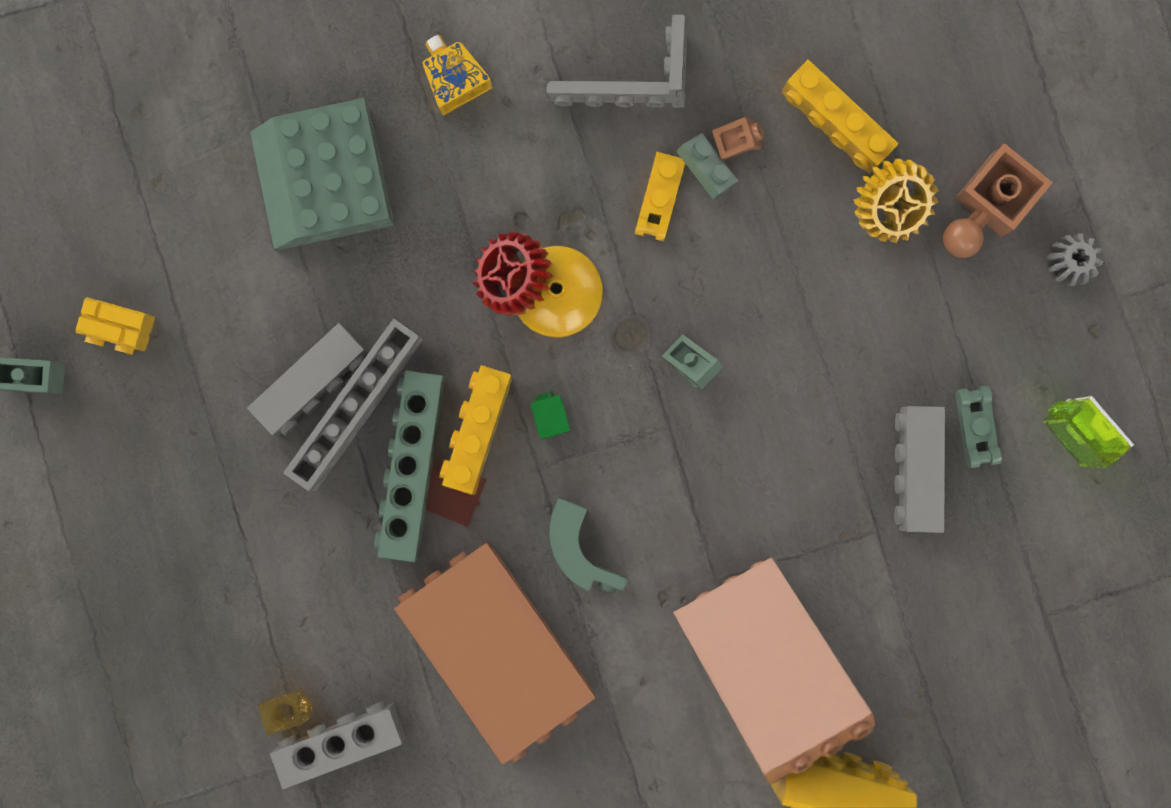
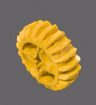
M895 158L893 164L889 161H883L882 170L878 167H872L874 175L871 178L863 176L866 182L865 186L856 187L857 192L861 196L853 199L854 204L858 206L854 212L859 218V225L871 237H876L883 242L889 240L890 242L897 243L899 237L908 241L910 232L919 235L918 227L921 224L929 226L926 220L927 216L936 215L931 206L939 203L937 198L933 196L939 191L937 186L933 184V176L927 173L925 167L917 165L912 160L904 162L901 159ZM907 180H912L915 192L912 194L908 192ZM877 209L884 211L886 221L878 219Z

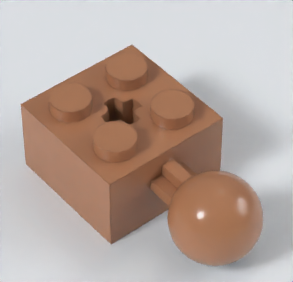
M1005 143L990 154L954 198L972 214L967 219H957L946 227L943 233L945 249L949 254L957 258L971 257L983 245L984 234L982 229L986 225L1001 237L1014 231L1053 182Z

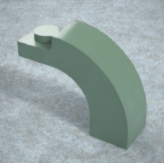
M558 498L551 516L549 530L551 549L558 566L572 582L587 591H590L594 580L599 582L597 587L614 594L616 589L624 591L628 581L626 576L592 563L581 550L579 531L587 508Z

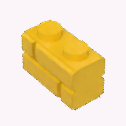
M86 297L75 331L76 333L86 335L84 342L102 347L105 341L115 344L114 350L133 355L134 349L143 352L146 350L155 318L146 313Z

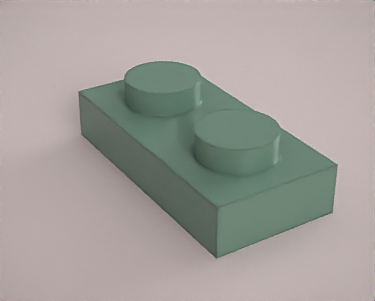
M702 133L681 145L676 151L712 199L717 198L738 182L737 178L725 162L721 160V157Z

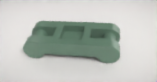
M988 385L978 386L977 390L969 391L967 388L956 390V403L965 461L969 469L978 468L980 464L989 463L990 466L1000 465L1002 462L991 404L992 392ZM978 402L979 411L971 412L970 404ZM984 442L986 451L978 452L976 443Z

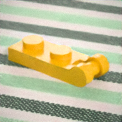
M656 152L635 234L644 236L645 233L656 236L655 240L664 242L685 166L682 158ZM649 215L660 217L659 225L647 222Z

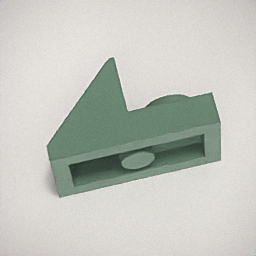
M683 334L662 355L664 360L694 388L699 387L703 389L723 368L716 358Z

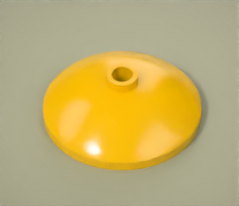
M564 246L545 247L543 249H546L549 253L546 259L550 260L553 264L547 269V272L551 273L553 277L546 279L545 283L550 289L542 291L543 301L535 300L536 309H526V314L517 315L528 328L543 336L554 338L571 336L586 328L596 317L603 296L601 277L595 265L581 252ZM553 284H560L563 289L561 293L554 294L551 292V286Z

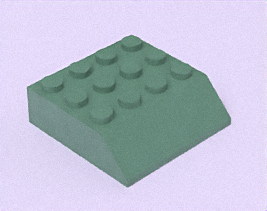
M364 98L272 117L250 132L275 251L394 226L370 107Z

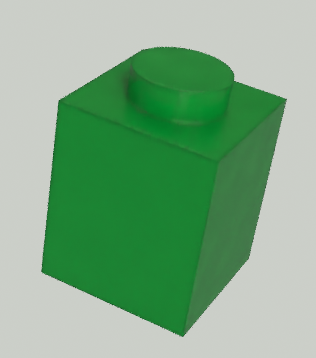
M553 391L536 395V402H532L530 405L540 440L571 432L561 396H554Z

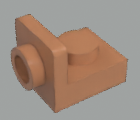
M743 117L712 130L721 160L730 159L752 149L757 151L763 149L761 140L764 139L762 127L759 122H755L751 118Z

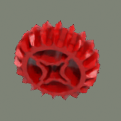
M509 232L508 235L505 233L499 234L498 240L489 239V248H481L483 252L482 258L475 259L479 267L472 271L474 275L478 276V279L472 284L479 288L476 295L483 299L482 304L491 308L495 313L515 316V314H526V309H536L535 300H544L541 293L543 290L550 289L545 283L546 279L553 277L551 273L547 272V269L553 264L550 260L546 259L549 253L546 249L541 248L542 244L538 240L531 238L530 235L525 233ZM518 251L523 253L526 262L522 263L521 258H518ZM499 285L503 286V290L506 291L507 297L503 296L499 289Z

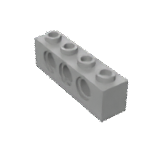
M379 702L367 707V713L355 717L354 713H350L336 719L337 724L326 728L325 724H321L307 730L308 735L297 739L295 735H291L277 742L278 747L270 753L282 790L402 745L406 735L394 703L385 706L384 702ZM360 726H371L375 733L374 737L365 738L360 732ZM331 737H341L344 740L345 748L336 749L333 747ZM302 748H311L315 753V760L305 759L302 755Z

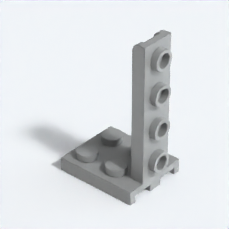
M672 15V26H666L665 42L667 45V55L670 56L664 59L666 82L550 81L546 88V94L550 101L558 106H571L573 102H585V105L591 107H599L603 103H615L619 107H631L634 103H646V106L663 107L664 103H672V108H685L688 39L685 15Z

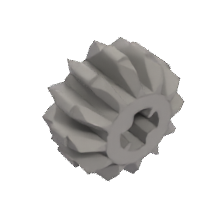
M1078 233L1073 238L1071 235H1065L1061 238V242L1053 243L1051 248L1054 253L1049 254L1046 259L1054 262V265L1050 266L1048 271L1058 272L1055 281L1060 282L1066 279L1067 286H1074L1077 282L1080 285L1087 284L1089 278L1097 277L1099 272L1096 267L1101 266L1104 261L1096 258V255L1101 253L1102 249H1093L1094 239L1089 238L1084 241L1083 234Z

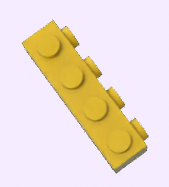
M807 60L789 78L781 92L791 105L799 108L815 127L820 128L828 135L836 147L843 149L852 158L853 162L869 175L873 171L872 167H877L899 144L810 60Z
M482 365L479 372L473 371L468 389L473 391L469 402L464 400L459 413V418L463 419L460 431L454 430L450 440L449 448L453 449L450 461L444 460L439 478L444 479L443 486L475 495L513 379L511 374Z

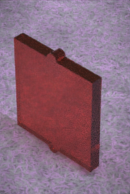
M436 460L431 472L426 510L468 527L476 506L480 505L479 498L487 479L480 478L475 495L443 486L444 479L439 478L444 462Z

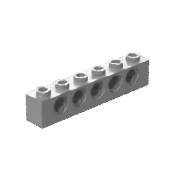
M393 318L283 474L307 491H317L419 348L423 339Z

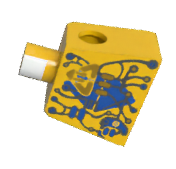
M437 35L425 43L431 57L424 60L422 64L442 116L492 89L488 74L461 42H456L447 47L442 36Z

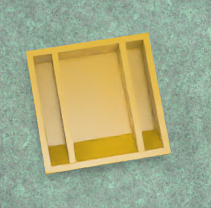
M843 752V756L833 754L825 757L823 755L812 761V765L807 770L797 774L793 772L771 785L781 804L791 808H917V794L907 786V781L899 778V773L892 771V766L879 761H873V765L861 762V757L848 752Z

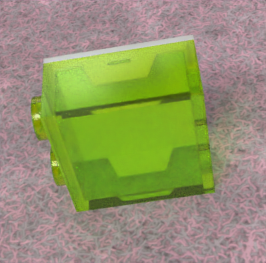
M1092 396L1067 399L1065 402L1061 400L1048 410L1050 415L1043 420V423L1082 468H1108L1134 446Z

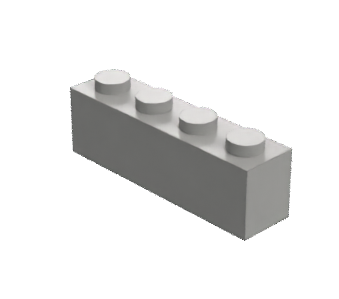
M338 323L251 403L247 409L272 436H280L281 434L286 436L298 426L296 420L304 413L309 415L321 404L319 399L327 392L331 394L344 383L342 378L350 370L354 373L369 352L345 326Z
M901 407L900 413H897L895 417V429L897 432H900L899 444H896L895 460L899 463V475L895 477V492L899 494V506L895 507L894 512L895 524L899 525L900 531L944 533L945 407Z

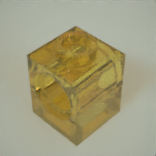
M301 688L265 699L258 704L267 735L304 724L310 718L309 713L312 711L310 700L307 695H303ZM282 703L289 704L293 708V717L289 718L282 714Z

